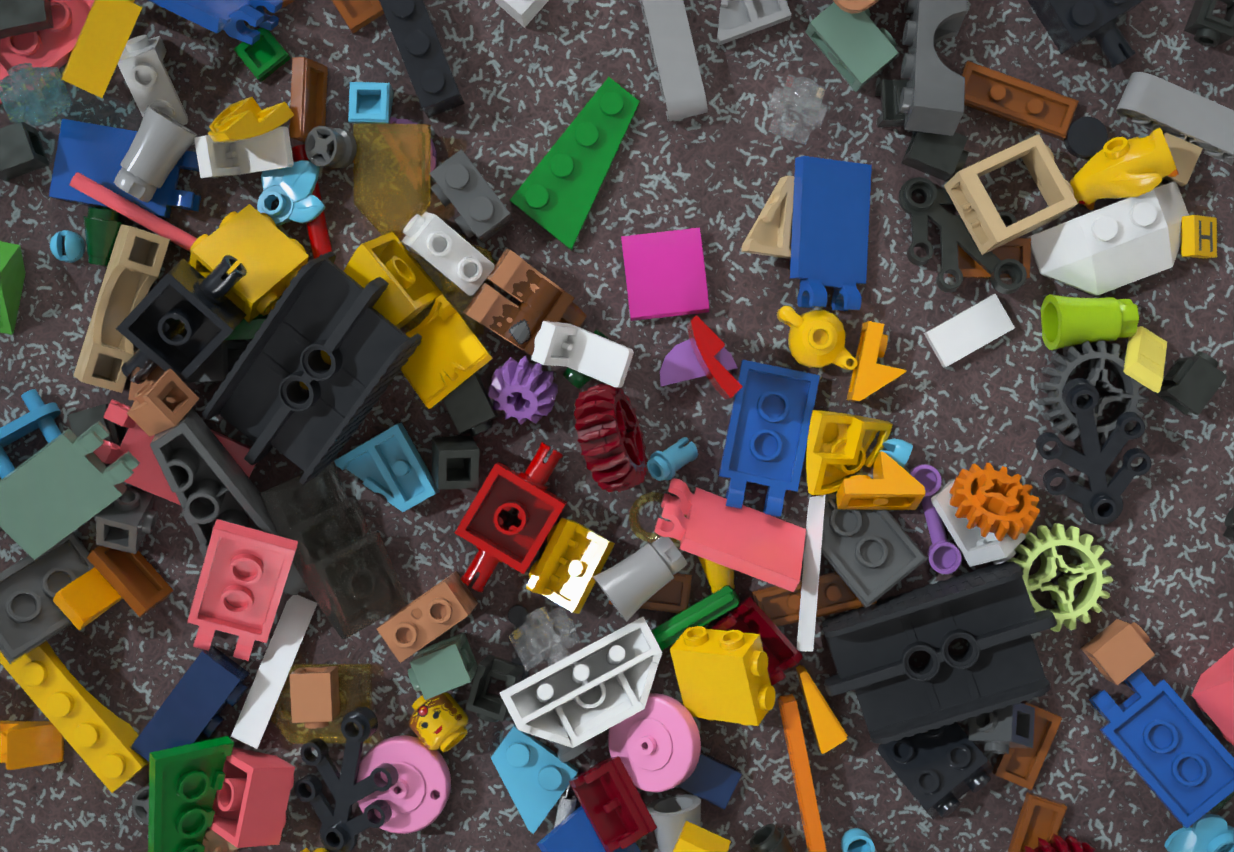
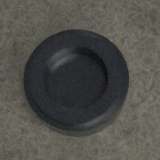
M1094 117L1079 118L1070 124L1064 139L1065 147L1070 154L1077 158H1090L1103 149L1108 138L1107 130L1104 124Z

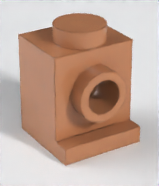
M169 369L156 383L153 380L149 381L134 395L136 400L127 414L150 437L177 426L199 398L172 369Z

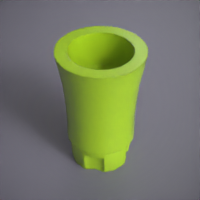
M1049 294L1045 297L1041 306L1042 338L1049 350L1078 345L1086 341L1090 343L1104 340L1115 341L1117 338L1132 337L1137 332L1139 312L1137 305L1131 299H1115L1114 297L1079 298Z

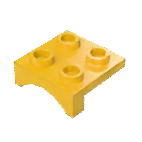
M441 294L436 298L429 315L417 327L406 333L410 338L419 334L422 336V339L415 352L408 358L407 363L402 366L401 371L425 406L431 409L493 358L455 307Z

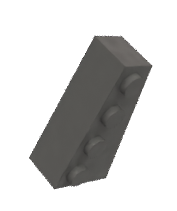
M193 407L177 426L155 434L150 446L172 492L176 493L183 508L182 514L188 526L191 525L199 541V549L204 560L216 519L289 538L290 529Z

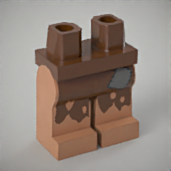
M506 249L487 280L518 300V304H514L495 289L483 283L463 311L472 319L531 356L535 348V337L541 329L543 321L569 323L580 327L587 317L572 302L574 300L573 296L542 275L510 249Z

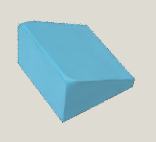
M350 82L348 122L389 124L394 95L391 84Z

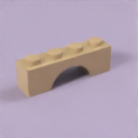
M120 225L73 375L79 381L116 392H123L127 377L123 374L121 367L134 355L133 343L116 328L146 297L151 285L158 278L170 239L132 226Z

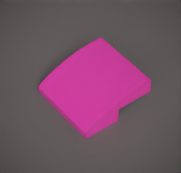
M700 228L621 236L631 321L709 312Z

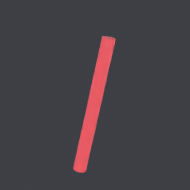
M79 172L73 176L70 182V186L152 232L170 239L172 243L189 252L193 243L198 239Z

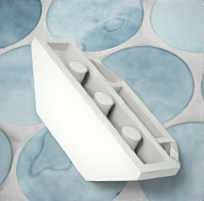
M1174 181L1156 187L1138 197L1124 199L1027 238H1031V250L1041 275L1097 296L1173 267L1181 245L1182 216H1189L1178 185Z
M641 617L499 694L519 731L574 748L645 709L662 651L644 617Z

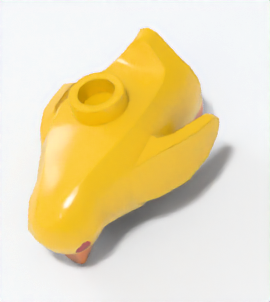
M1159 127L1153 130L1149 136L1143 138L1134 137L1127 140L1125 137H1116L1105 143L1103 149L1097 152L1069 183L1073 188L1077 203L1083 204L1089 210H1093L1095 201L1098 199L1138 197L1153 190L1160 184L1163 177H1176L1179 174L1166 139Z

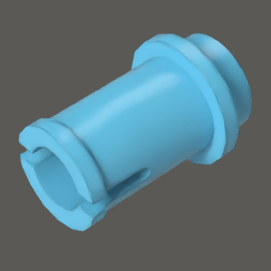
M683 437L663 452L656 451L652 453L650 460L647 462V468L651 476L658 481H668L674 478L678 469L697 458L698 451L695 444L691 441L683 447L689 441L687 437Z

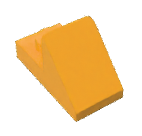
M872 321L862 324L855 357L858 364L852 371L846 399L848 401H861L907 372L904 369L876 364L878 357H884L887 347L888 335L883 334L885 324Z
M880 451L873 464V479L867 475H855L848 479H843L836 494L837 509L916 510L925 496V487L890 456Z
M0 721V763H6V770L64 761V737L50 721Z

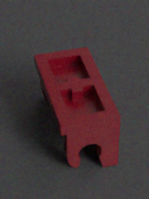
M751 597L740 602L738 607L724 614L711 628L714 630H739L743 633L760 634L763 651L768 656L767 669L771 686L784 679L786 675L783 672L798 664L803 658V655Z
M619 756L604 759L569 781L606 852H613L619 847L624 849L657 828Z

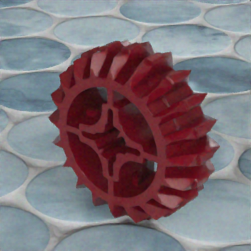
M599 384L580 392L575 402L574 416L576 424L574 427L578 433L577 441L582 449L581 455L586 460L587 469L592 472L593 480L598 482L602 490H606L609 493L629 490L643 483L648 461L645 455L646 446L643 441L644 434L641 432L639 425L640 421L636 417L635 408L630 404V398L625 395L622 388L613 387L608 384Z

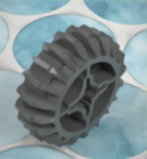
M1105 340L1093 342L1092 346L1089 341H1086L1085 343L1078 344L1077 348L1073 345L1064 347V356L1053 354L1050 357L1056 369L1044 367L1041 371L1044 376L1050 378V382L1038 383L1037 388L1039 390H1048V397L1039 398L1037 403L1038 405H1050L1051 410L1046 411L1043 414L1044 420L1057 418L1058 420L1053 424L1052 430L1055 433H1061L1066 430L1065 440L1068 442H1074L1079 437L1080 445H1082L1077 419L1064 403L1062 390L1067 384L1066 381L1072 370L1086 360H1089V367L1084 369L1082 378L1087 379L1095 388H1098L1099 393L1108 394V396H1099L1098 404L1093 409L1100 446H1103L1116 428V421L1121 414L1134 412L1140 418L1145 415L1142 410L1137 408V403H1147L1149 400L1147 396L1139 395V388H1144L1145 386L1123 372L1126 352L1119 355L1120 345L1117 343L1110 344L1106 348ZM1105 365L1116 375L1120 389L1113 387L1109 383L1108 370L1104 369ZM1082 394L1077 398L1076 402L1077 404H1082L1089 397L1087 394ZM1109 402H1119L1112 416L1097 425V418L1102 416L1106 404ZM1132 421L1128 422L1124 430H1132L1135 427Z

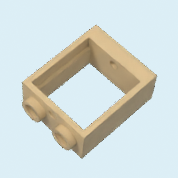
M1039 134L958 171L944 185L982 255L1060 218L1078 204L1071 184L1063 178L1054 162L1053 152L1044 144ZM1022 157L1048 207L1006 227L979 177Z

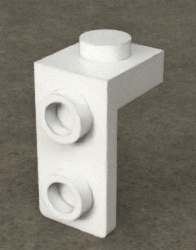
M141 35L128 40L119 59L118 67L142 117L145 114L147 105L182 125L187 124L188 116L163 64L166 49L161 37L157 36L148 39L147 35Z
M286 126L277 127L272 131L249 139L229 142H214L209 135L194 137L200 178L243 175L288 168L294 165L289 130Z
M425 212L422 216L417 214L408 222L403 230L406 236L401 243L412 253L422 256L467 295H474L495 268V265L435 214Z
M543 321L541 329L535 337V348L531 360L542 365L566 366L608 385L621 388L634 352L631 348L575 325Z
M955 480L948 482L931 498L933 506L970 567L991 561L995 565L1008 561L1016 554L1014 549L1026 538L1025 534L1020 533L1019 537L1013 540L1006 533L1003 540L998 541L992 532L983 537L981 536V528L976 526L968 529L966 526L969 520L967 518H957L955 514L959 507L951 506L949 503L952 498V494L949 492Z

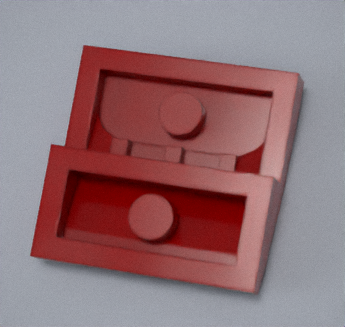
M696 315L687 325L694 354L714 388L724 399H730L743 386L714 357L725 346L724 342Z

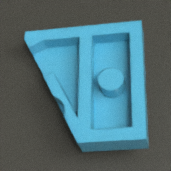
M402 423L394 425L334 460L337 467L342 470L347 469L364 481L362 483L374 493L384 495L387 502L401 512L411 509L440 492Z
M515 724L491 756V760L526 827L534 834L569 786V781L576 776L578 769L569 762L562 763L554 751L530 734L519 731Z

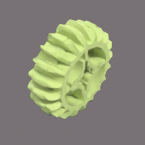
M1059 523L1053 524L1051 532L1045 525L1038 526L1037 537L1031 532L1025 534L1026 538L1024 540L1028 545L1025 547L1019 544L1014 549L1019 553L1018 557H1012L1007 561L1015 562L1022 568V577L1034 612L1050 610L1054 614L1057 625L1050 628L1054 632H1059L1063 624L1069 630L1076 629V617L1085 624L1091 622L1087 611L1090 609L1097 613L1102 612L1101 605L1096 603L1099 597L1103 599L1110 597V593L1102 590V585L1113 582L1111 576L1102 574V571L1108 569L1112 564L1109 560L1098 559L1105 551L1104 548L1100 545L1091 546L1094 539L1092 535L1085 533L1080 536V529L1074 526H1070L1065 532L1064 525ZM1066 545L1078 554L1082 564L1066 565L1062 555L1057 554L1055 546ZM1041 554L1040 569L1037 573L1029 576L1032 563ZM1056 570L1066 573L1058 578V585L1049 582L1052 578L1056 577ZM1085 580L1080 594L1074 599L1073 591L1076 584ZM1039 590L1043 592L1049 590L1052 599L1057 601L1059 608H1043L1033 598L1031 591Z

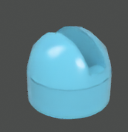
M63 230L57 232L51 238L50 250L60 261L76 262L85 252V242L76 232ZM64 236V246L66 255H62V238Z
M888 439L883 443V446L889 451H880L885 452L904 468L912 452L913 445L901 439Z
M849 829L841 838L842 852H875V846L871 837L862 829Z

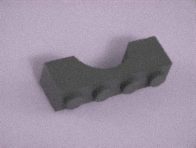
M905 0L904 12L910 13V21H906L902 43L905 46H909L908 54L905 53L903 57L901 78L907 79V87H903L899 101V112L905 113L904 130L953 136L964 113L965 77L953 72L943 64L935 51L934 45L939 41L958 35L967 13L968 0Z

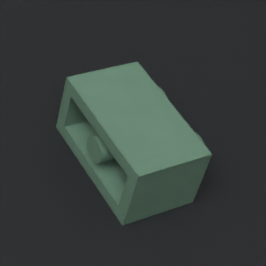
M833 2L809 23L806 34L853 90L857 92L887 67L899 52L895 49L896 42L892 35L884 28L879 29L869 18L871 16L869 9L861 13L851 14L844 12Z
M465 632L421 649L410 661L412 668L408 669V676L416 692L421 691L425 700L471 682L476 674L478 664Z

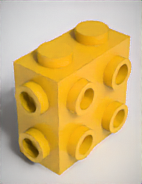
M248 204L238 213L236 211L229 213L222 220L216 231L209 236L203 234L190 248V265L205 278L222 261L225 255H231L237 259L227 271L228 274H231L240 263L243 264L247 271L246 275L225 296L246 314L244 319L248 323L259 314L265 316L274 309L276 302L280 299L279 297L289 287L291 280L296 277L298 271L308 263L309 255L304 247L297 240L288 238L277 228L270 216L260 213L251 204Z
M702 626L687 627L670 648L683 705L692 717L710 721L739 723L746 726H759L768 711L773 708L776 694L774 687L770 683L767 669L768 656L763 651L760 634L743 633L739 630L706 629Z

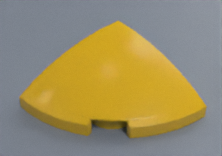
M249 97L230 104L209 126L211 131L208 132V135L214 142L249 139L276 129L292 118L294 114L286 102L262 110L255 99Z
M813 410L806 451L808 493L811 495H825L839 490L843 479L849 478L848 475L855 474L863 465L871 467L879 451L883 450V443L888 440L893 424L888 421L863 416ZM878 431H880L877 444L866 459V451Z

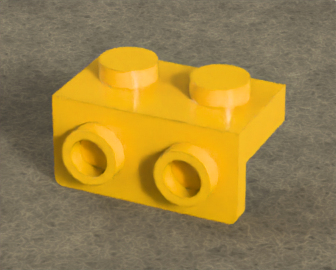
M561 518L559 523L550 530L547 537L548 545L541 558L530 569V580L526 589L533 593L542 594L572 613L579 614L596 582L593 576L601 572L615 543L578 522Z

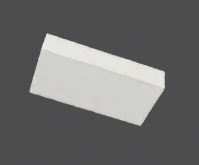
M993 294L925 332L924 335L944 368L1013 330L1015 327L997 295Z

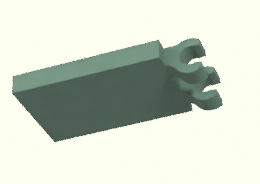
M100 421L92 425L79 437L68 428L0 480V527L34 560L121 497L127 489L123 482L134 473L132 470L140 464L128 451L107 467L93 453L104 443L103 440L111 434Z

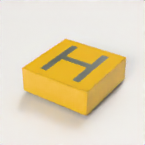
M1200 215L1182 216V257H1217V218Z

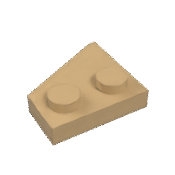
M794 176L780 178L746 237L741 252L791 259Z

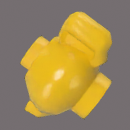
M783 306L778 310V320L791 327L788 345L792 356L799 364L809 368H821L833 363L847 370L856 368L858 364L857 359L845 348L846 333L843 323L836 314L826 310H812L798 315L791 306Z

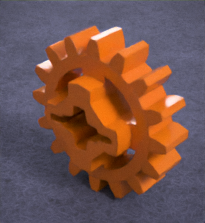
M986 463L982 470L977 464H972L969 471L966 469L960 471L949 492L952 494L949 502L950 505L959 507L955 516L957 518H967L969 520L966 526L968 529L976 526L981 528V536L986 537L989 532L994 533L998 541H1002L1006 533L1013 540H1016L1020 533L1027 534L1040 512V509L1036 508L1039 497L1029 495L1033 489L1032 485H1022L1019 482L1022 477L1020 474L1012 477L1007 474V467L1002 466L999 471H996L991 463Z

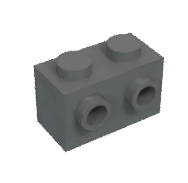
M462 149L429 173L436 181V184L430 188L444 207L450 203L454 205L460 213V216L454 220L469 239L476 234L479 240L484 243L514 220Z

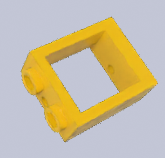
M94 0L62 73L61 80L103 98L142 7L134 4L135 0Z

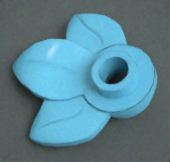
M308 160L294 162L292 167L262 171L261 182L264 191L259 196L257 210L270 216L276 225L285 224L290 220L302 224L314 220L325 209L323 202L312 195L318 180L320 166H316ZM278 198V207L275 210H271L272 202Z
M1205 814L1193 824V828L1183 827L1173 832L1166 840L1164 846L1168 852H1234V827L1228 826L1226 820L1219 815Z

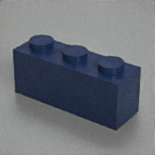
M213 645L210 646L209 651L203 650L130 748L149 761L150 752L197 743L204 735L210 738L224 721V718L219 714L225 706L229 704L233 707L248 689L243 682L250 673Z

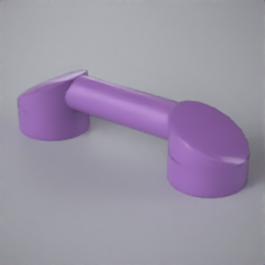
M921 464L914 467L910 471V475L925 487V496L921 503L932 542L927 552L928 561L936 572L950 574L960 566L961 553L956 545L948 541L943 521L931 502V498L941 486V476L933 466Z

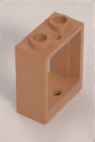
M457 571L396 612L377 628V631L400 663L469 616L477 606V600L466 584L460 580L461 577Z

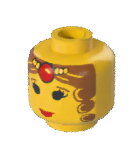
M448 692L427 700L422 695L413 703L412 708L415 711L409 720V726L429 750L441 749L443 752H447L467 735L468 731L465 727L468 723V715Z

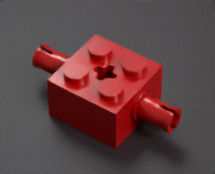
M541 442L525 473L522 471L518 473L501 462L495 463L454 532L475 545L478 549L466 572L460 578L463 583L469 586L477 572H479L480 575L472 587L474 590L483 592L486 583L499 562L505 563L520 573L525 574L567 504V501L548 491V487L545 485L564 455L555 449L545 463L544 459L551 447ZM514 507L519 510L517 517L522 522L521 524L515 522L509 527L505 524L507 517L502 512L503 510L510 511Z

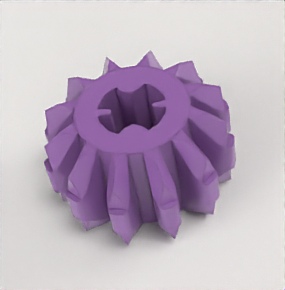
M526 355L519 362L510 357L503 366H499L495 370L491 378L492 383L489 387L488 396L494 399L493 410H504L505 420L515 417L520 425L526 422L527 419L536 424L543 415L547 416L551 412L555 403L558 385L553 382V371H542V364L540 363L530 364Z

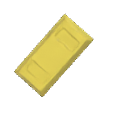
M1143 326L1137 327L1136 334L1128 338L1123 372L1153 392L1159 393L1164 375L1167 341Z

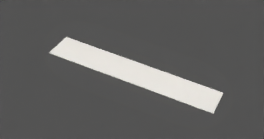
M826 495L814 496L809 499L796 648L798 651L813 652Z
M293 595L286 602L232 732V738L258 749L318 603L299 595Z

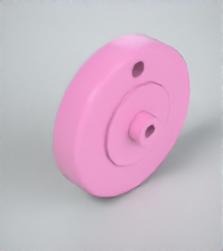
M649 693L644 710L609 728L608 747L611 758L620 757L635 787L646 792L670 790L685 782L698 764L701 741L697 724L690 712L679 701L670 696Z
M407 735L393 736L377 743L360 761L356 783L370 776L371 772L383 763L392 764L396 768L398 781L386 791L377 790L357 801L359 808L364 813L365 808L375 800L386 801L391 807L392 816L389 821L379 828L387 832L409 834L426 828L437 819L449 799L451 777L446 761L438 750H429L417 737ZM380 772L381 778L388 782L386 774ZM374 809L375 815L381 818L380 812Z

